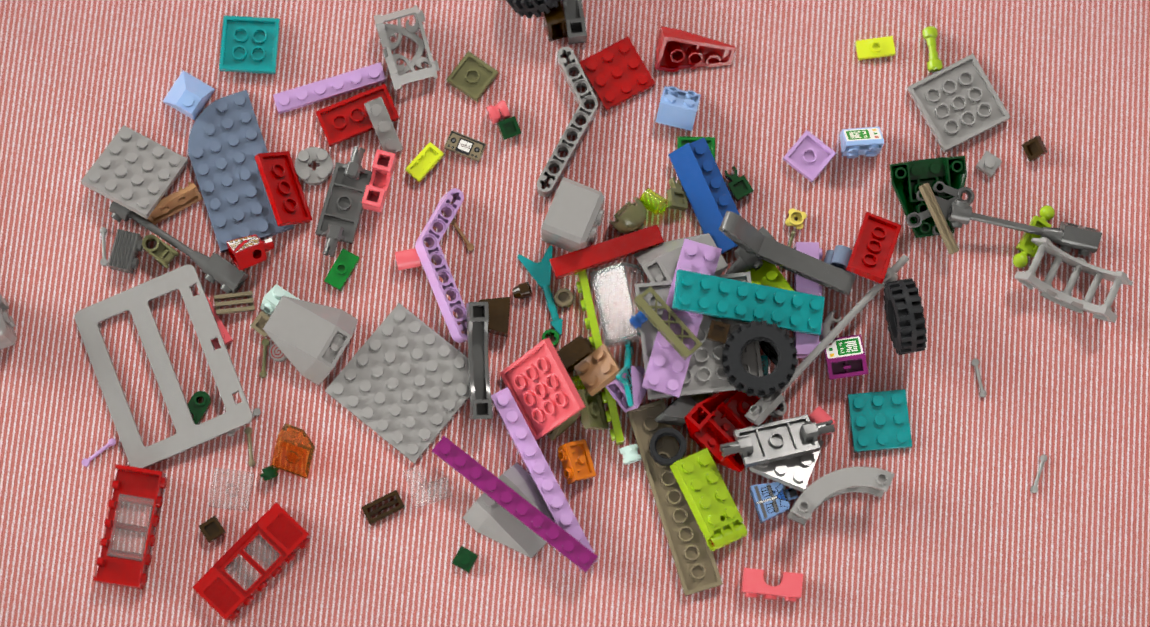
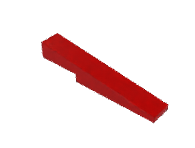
M654 225L549 260L555 278L559 280L583 270L594 269L664 243L658 225Z

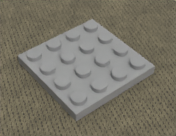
M974 54L907 88L944 153L1010 119V115Z
M123 125L83 177L81 183L87 188L147 219L186 167L188 159Z

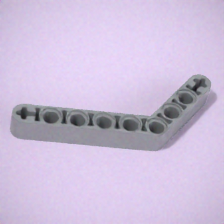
M569 47L559 49L557 62L573 93L578 108L537 181V192L542 197H548L554 192L598 111V100L573 50ZM564 55L567 58L569 57V65H567L566 59L563 58ZM576 71L578 75L572 77L569 75V72ZM579 87H584L586 89V92L579 93L577 89ZM591 103L595 107L593 109H587L585 108V105ZM579 119H583L586 123L584 125H578L576 121ZM570 135H574L577 137V139L575 141H569L567 137ZM566 151L568 155L562 158L558 153ZM552 167H557L559 172L553 174L549 170ZM547 178H548V179H549V183H548L549 188L546 187L545 189H542V185H543V186L546 185V183H547V181H548Z

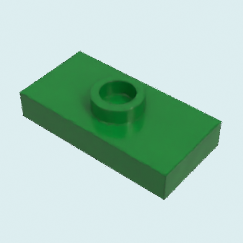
M342 249L324 282L341 291L359 262L360 257Z

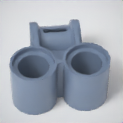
M837 245L834 250L826 251L824 262L847 271L846 267L852 250L849 247Z

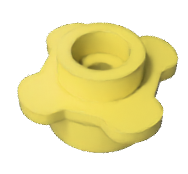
M794 208L790 209L788 212L789 217L786 219L785 224L787 226H794L798 230L802 229L803 221L807 217L806 213Z

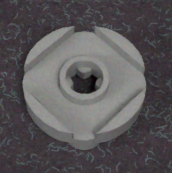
M310 147L298 153L295 161V170L298 177L306 184L320 185L331 176L333 161L325 149ZM312 162H316V164H319V167H316V170H312V168L309 167V165L312 164Z

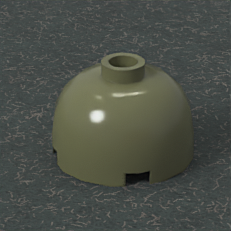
M638 197L633 198L635 200L634 203L629 201L614 215L616 218L614 222L612 220L609 221L618 232L629 234L645 227L644 221L647 217V211Z

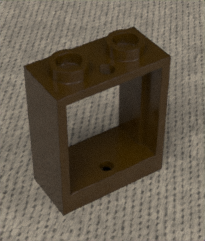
M579 335L557 351L568 374L575 370L574 366L592 353L593 346L588 338H583Z

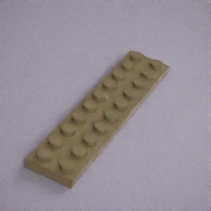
M664 399L627 411V415L684 595L688 596L721 586L723 583L713 552L708 547L707 541L670 466H663L655 462L649 451L650 440L654 433L659 429L673 428L670 424L657 423L654 420L666 409ZM663 436L658 440L656 449L660 456L672 458L678 453L679 445L676 438Z

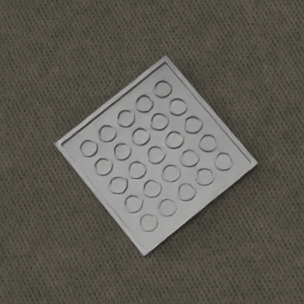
M750 272L715 275L717 277L751 283ZM672 280L635 284L636 297L651 286L666 303ZM651 293L643 298L650 306H655V298ZM657 309V314L660 318H662L664 309ZM703 315L697 334V339L702 343V346L691 355L680 396L734 391L737 389L728 382V378L723 372L722 352L725 344L708 340L706 337L711 320L730 325L727 340L734 330L736 331L741 325L749 323ZM649 320L644 322L640 328L645 373L658 332ZM754 341L743 349L741 355L742 364L750 374L763 376L759 341ZM647 389L648 400L674 397Z
M398 303L327 387L325 392L415 464L469 399L468 357Z

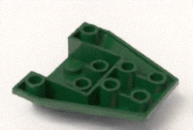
M965 156L938 157L889 164L891 184L906 217L913 212L921 213L928 210L925 201H919L916 198L919 186L929 183L935 196L949 200L954 196L944 192L936 193L933 190V185L941 181L945 185L958 190L964 187L967 176ZM937 184V190H942L941 184ZM920 192V193H919V197L922 198V199H924L923 196H922V194H921V192ZM932 216L922 220L919 227L911 228L915 238L936 236L932 232V227L936 225ZM911 217L910 222L915 224L916 218ZM947 219L946 221H947L948 226H949V228H950V230H951V232H952V234H953L955 228H953V227L950 226L949 221H948V219Z

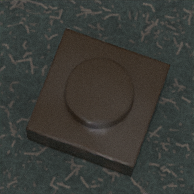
M1035 136L1022 144L1029 161H1034L1048 152L1040 136Z
M711 320L706 339L725 344L730 325Z
M216 516L198 526L209 543L226 533Z

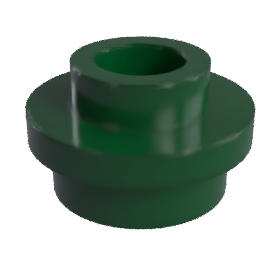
M273 465L263 468V473L260 474V477H263L264 481L272 479L279 475L277 472L279 469L278 467L274 468Z

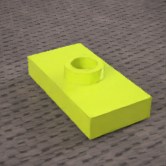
M893 36L858 40L855 42L858 60L895 56L896 54Z
M429 142L405 168V171L420 183L442 159L444 153Z

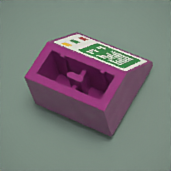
M861 334L835 338L824 349L829 380L868 374Z

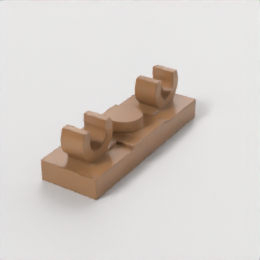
M188 182L189 186L183 189L179 187L178 192L176 191L160 200L149 215V221L155 225L202 200L203 198L196 185Z

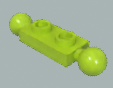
M1046 205L1040 209V217L1037 215L1033 216L1029 225L1051 228L1052 225L1047 220H1051L1054 217L1055 211L1053 207ZM1024 232L1016 246V249L1021 252L1013 257V264L1017 268H1023L1027 265V256L1030 258L1035 256L1039 247L1031 239H1041L1040 235Z

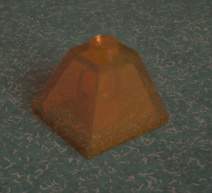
M285 423L277 436L271 465L307 479L315 446L303 429Z

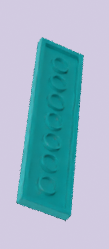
M679 269L676 273L672 309L747 323L751 321L762 322L763 320L769 324H777V327L780 329L818 336L821 335L825 297Z

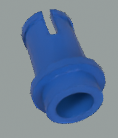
M640 311L634 316L631 315L629 322L637 329L638 327L641 328V325L648 319Z

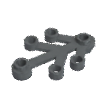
M941 181L933 185V190L936 193L944 192L954 196L949 200L935 196L946 220L950 204L955 202L956 198L962 199L961 195L963 193L967 195L966 201L971 203L974 201V192L968 187H962L957 190L945 185ZM937 184L942 185L941 191L937 190ZM920 190L917 191L916 198L919 201H924V199L919 197ZM929 209L921 213L913 212L908 214L906 224L911 228L919 227L922 220L931 217ZM911 217L916 218L915 224L910 222ZM934 225L932 227V232L934 235L939 236L940 233H937L935 231V228L937 226Z

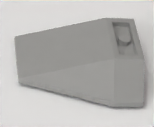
M710 234L666 241L633 255L650 283L673 280L684 239L717 248ZM721 254L715 275H721L728 267Z
M282 296L263 330L303 377L320 385L332 371L353 336L358 319L342 309Z

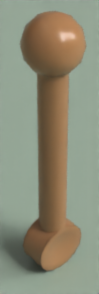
M453 218L450 225L454 226V228L457 230L463 241L466 243L467 250L472 252L474 250V245L472 243H469L463 232L456 224V219Z

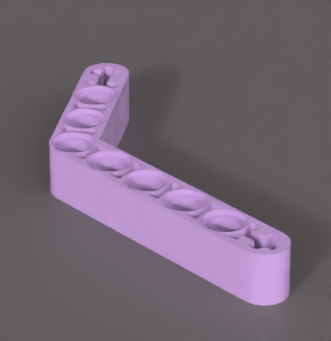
M454 188L442 196L418 237L415 249L452 339L457 343H463L467 340L466 308L439 244L464 200L462 191ZM441 211H444V212H445L446 217H444V216L442 215V212H441ZM433 226L437 228L438 232L434 231ZM424 241L429 244V247L425 246ZM431 258L435 260L436 265L432 263ZM438 276L442 277L443 283L440 282ZM446 294L450 296V301L446 298ZM453 311L457 313L458 319L454 317Z

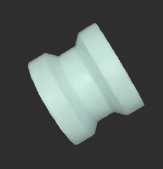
M637 444L619 449L620 454L623 455L622 461L624 465L642 459L641 455L638 454Z

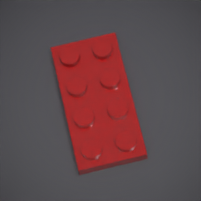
M386 84L315 111L330 147L374 130L364 103L382 97L392 122L400 119Z
M289 151L257 154L255 160L277 225L303 224L312 221L313 219Z
M866 211L846 270L882 284L902 225Z

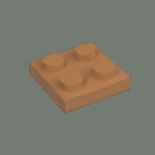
M602 344L574 366L586 390L592 397L616 379V375L621 370L605 344Z

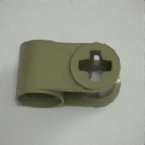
M147 235L142 240L145 251L166 269L169 268V264L174 257L179 256V253L174 248L164 243L155 235ZM149 242H157L154 248H147Z

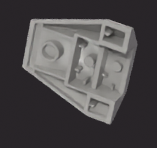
M515 463L499 477L502 482L554 522L531 475L518 463ZM485 493L474 502L463 516V519L476 532L530 558H533L547 543Z

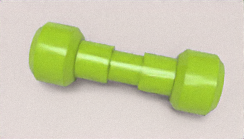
M929 26L924 28L922 33L929 48L927 68L929 72L934 73L942 70L943 66L936 51L937 28Z

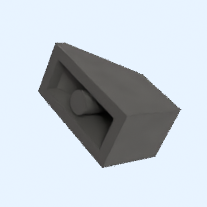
M690 395L680 396L654 420L657 423L682 426L686 423L684 417L697 403Z

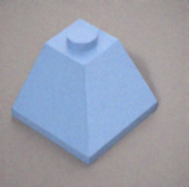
M182 71L163 102L189 118L196 120L215 89L189 73Z

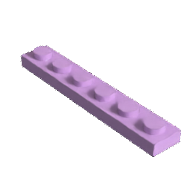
M380 62L274 94L273 97L278 113L281 114L387 81Z

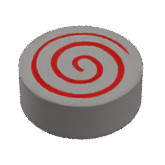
M275 343L271 345L269 349L270 357L276 362L285 361L287 357Z

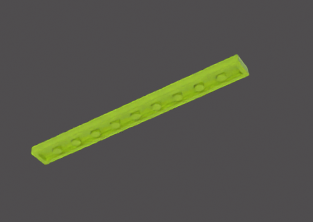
M583 270L574 275L578 274L579 282H576L578 293H582L583 300H580L582 312L586 311L587 318L584 321L586 330L590 329L591 337L588 338L593 346L592 348L596 350L602 345L586 270ZM604 387L601 397L603 404L607 403L608 411H605L607 422H611L612 429L609 430L611 441L615 440L616 445L624 444V437L616 402L606 387Z

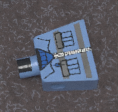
M778 482L752 485L749 488L760 524L789 510L790 505L788 501L798 498L796 489L789 488L784 490L783 484Z

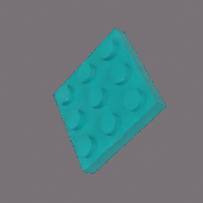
M224 15L219 70L226 72L276 74L280 19Z
M905 389L847 395L854 453L912 447Z

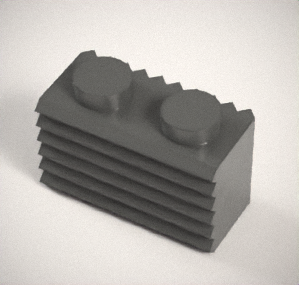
M117 229L107 266L113 270L133 274V270L137 269L139 264L138 252L143 249L141 235Z

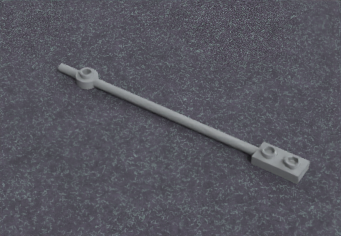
M903 255L891 268L887 269L883 283H876L797 366L791 380L781 391L771 396L761 397L744 415L748 421L759 426L785 399L782 395L784 391L875 295L885 287L886 282L897 280L898 275L896 273L909 261L906 255Z

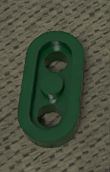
M204 391L194 393L188 402L190 413L194 415L193 421L196 425L200 424L211 405V398ZM199 398H204L203 403L199 404L197 402Z

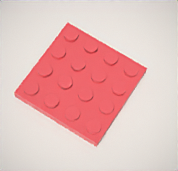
M550 338L541 341L499 373L506 387L509 388L536 441L586 407Z

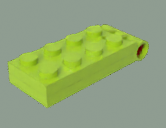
M707 448L670 465L679 487L707 541V545L712 551L747 536V529L742 523L743 519Z

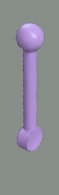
M111 438L100 450L88 459H83L82 465L85 467L89 466L90 461L108 447L114 446L116 440Z

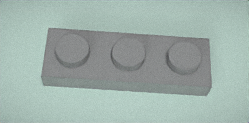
M382 97L364 103L383 151L395 153L403 150Z

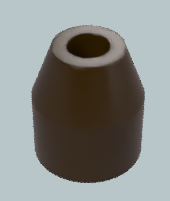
M529 282L518 284L512 289L514 298L524 299L532 296Z

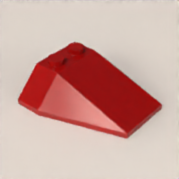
M734 390L719 392L697 403L684 417L690 437L702 449L707 448L712 459L717 464L741 472L745 468L741 455L735 453L722 457L721 453L723 452H720V444L735 442L734 430L757 426L748 421L744 415L761 397L753 395L750 397L744 392ZM768 417L760 425L766 424Z

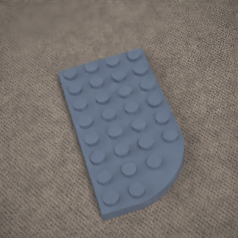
M247 89L212 102L201 112L193 124L189 135L188 153L220 251L224 253L228 251L227 241L250 235H257L262 240L294 229L293 225H277L255 156L259 153H268Z

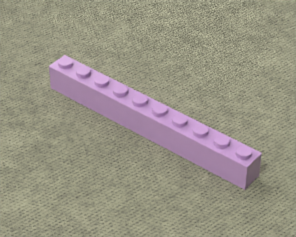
M506 387L491 395L492 403L554 522L593 552L509 388Z

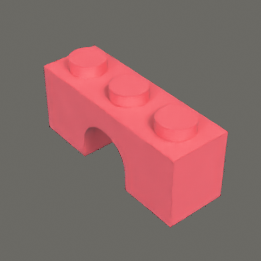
M377 149L372 165L371 180L369 185H366L362 199L364 209L382 213L397 162L396 154Z
M743 569L741 593L745 594V597L757 598V595H762L768 600H777V597H782L787 602H796V599L801 598L803 574L783 572L781 583L773 587L765 583L763 578L764 570Z

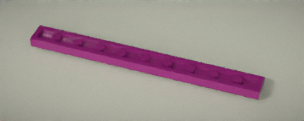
M443 436L432 449L436 456L585 573L597 560V555L448 438Z

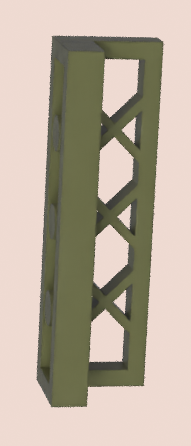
M651 286L641 295L639 294L634 298L633 303L684 360L702 346L697 337ZM651 293L655 298V306H650L643 298ZM657 309H665L668 312V320H662L657 314ZM670 323L679 324L681 335H676L670 329ZM683 338H691L696 345L689 350L683 343Z

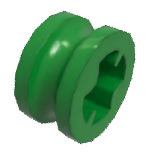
M553 329L546 330L542 335V341L547 339V335L553 334L555 342L552 341L554 347L557 346L559 343L557 331Z

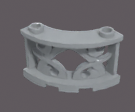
M415 5L412 8L382 16L381 14L373 16L382 48L385 47L382 51L394 90L401 89V85L430 77L438 78L437 71H440L437 60H433L422 23L425 21L423 10L419 11L418 6ZM414 15L416 21L414 26L409 25L408 19L405 23V28L401 27V18ZM398 19V25L384 24L385 22ZM418 30L420 31L421 38L415 34ZM395 33H398L397 41L395 43L389 40L390 37L396 38ZM402 35L418 45L417 52L411 61L401 54H392L391 52L401 44ZM424 49H425L427 58H426V57H422L423 52H424ZM398 60H403L407 65L404 67V63L402 65H397L396 63ZM426 63L429 67L423 68L421 64Z

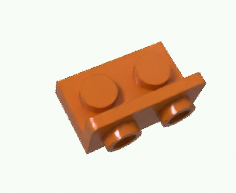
M586 439L568 442L558 447V458L562 463L563 474L568 485L596 476Z

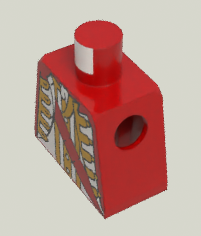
M250 235L226 242L230 258L239 271L267 260L265 252L275 249L272 238L261 241L257 235Z

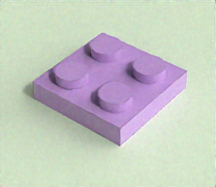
M806 130L783 157V160L812 183L833 159L836 152Z

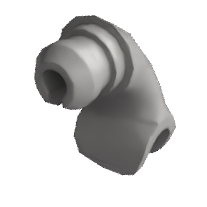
M836 310L829 312L822 323V340L831 332V325L842 319L841 316L834 319L833 314Z

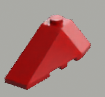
M661 26L656 44L655 70L679 72L681 69L688 68L695 70L697 67L731 65L736 46L684 30Z

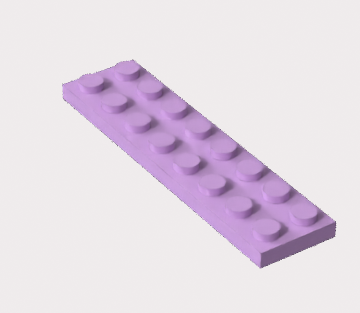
M684 239L666 304L671 309L677 270L714 276L722 249ZM665 309L662 314V320H668V312ZM672 309L697 337L703 314ZM670 323V329L676 335H681L679 324ZM658 331L642 387L679 398L691 355L684 360ZM683 338V343L691 350L695 342L691 338Z

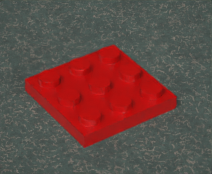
M628 36L579 62L586 78L606 111L655 86V81Z

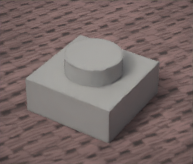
M986 151L975 168L991 178L1002 160Z

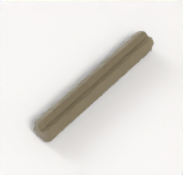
M929 183L919 186V190L949 254L958 252L959 247Z

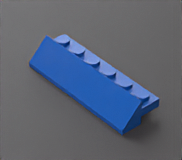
M705 137L690 144L687 143L668 154L703 233L710 234L717 248L722 249L721 255L739 247L719 230L726 211L740 214Z

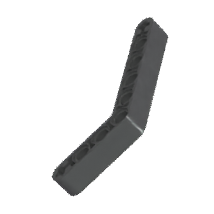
M726 211L719 230L745 252L845 295L850 294L856 279L855 275L765 237L743 217L734 212Z

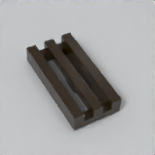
M394 490L361 508L369 524L372 525L404 509L405 506L397 490ZM393 496L396 497L395 500L368 513L367 509ZM399 503V506L371 519V516Z

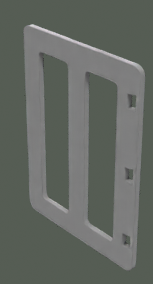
M186 264L79 310L75 314V322L130 466L145 469L247 425L252 421V411L197 271L192 265ZM196 285L200 294L194 296L190 287ZM175 290H180L226 408L224 414L199 425H196L193 421L149 306L151 300ZM126 311H130L176 429L175 435L147 447L143 444L99 328L100 322ZM217 338L221 348L215 350L212 340ZM239 392L242 400L238 404H236L233 394Z

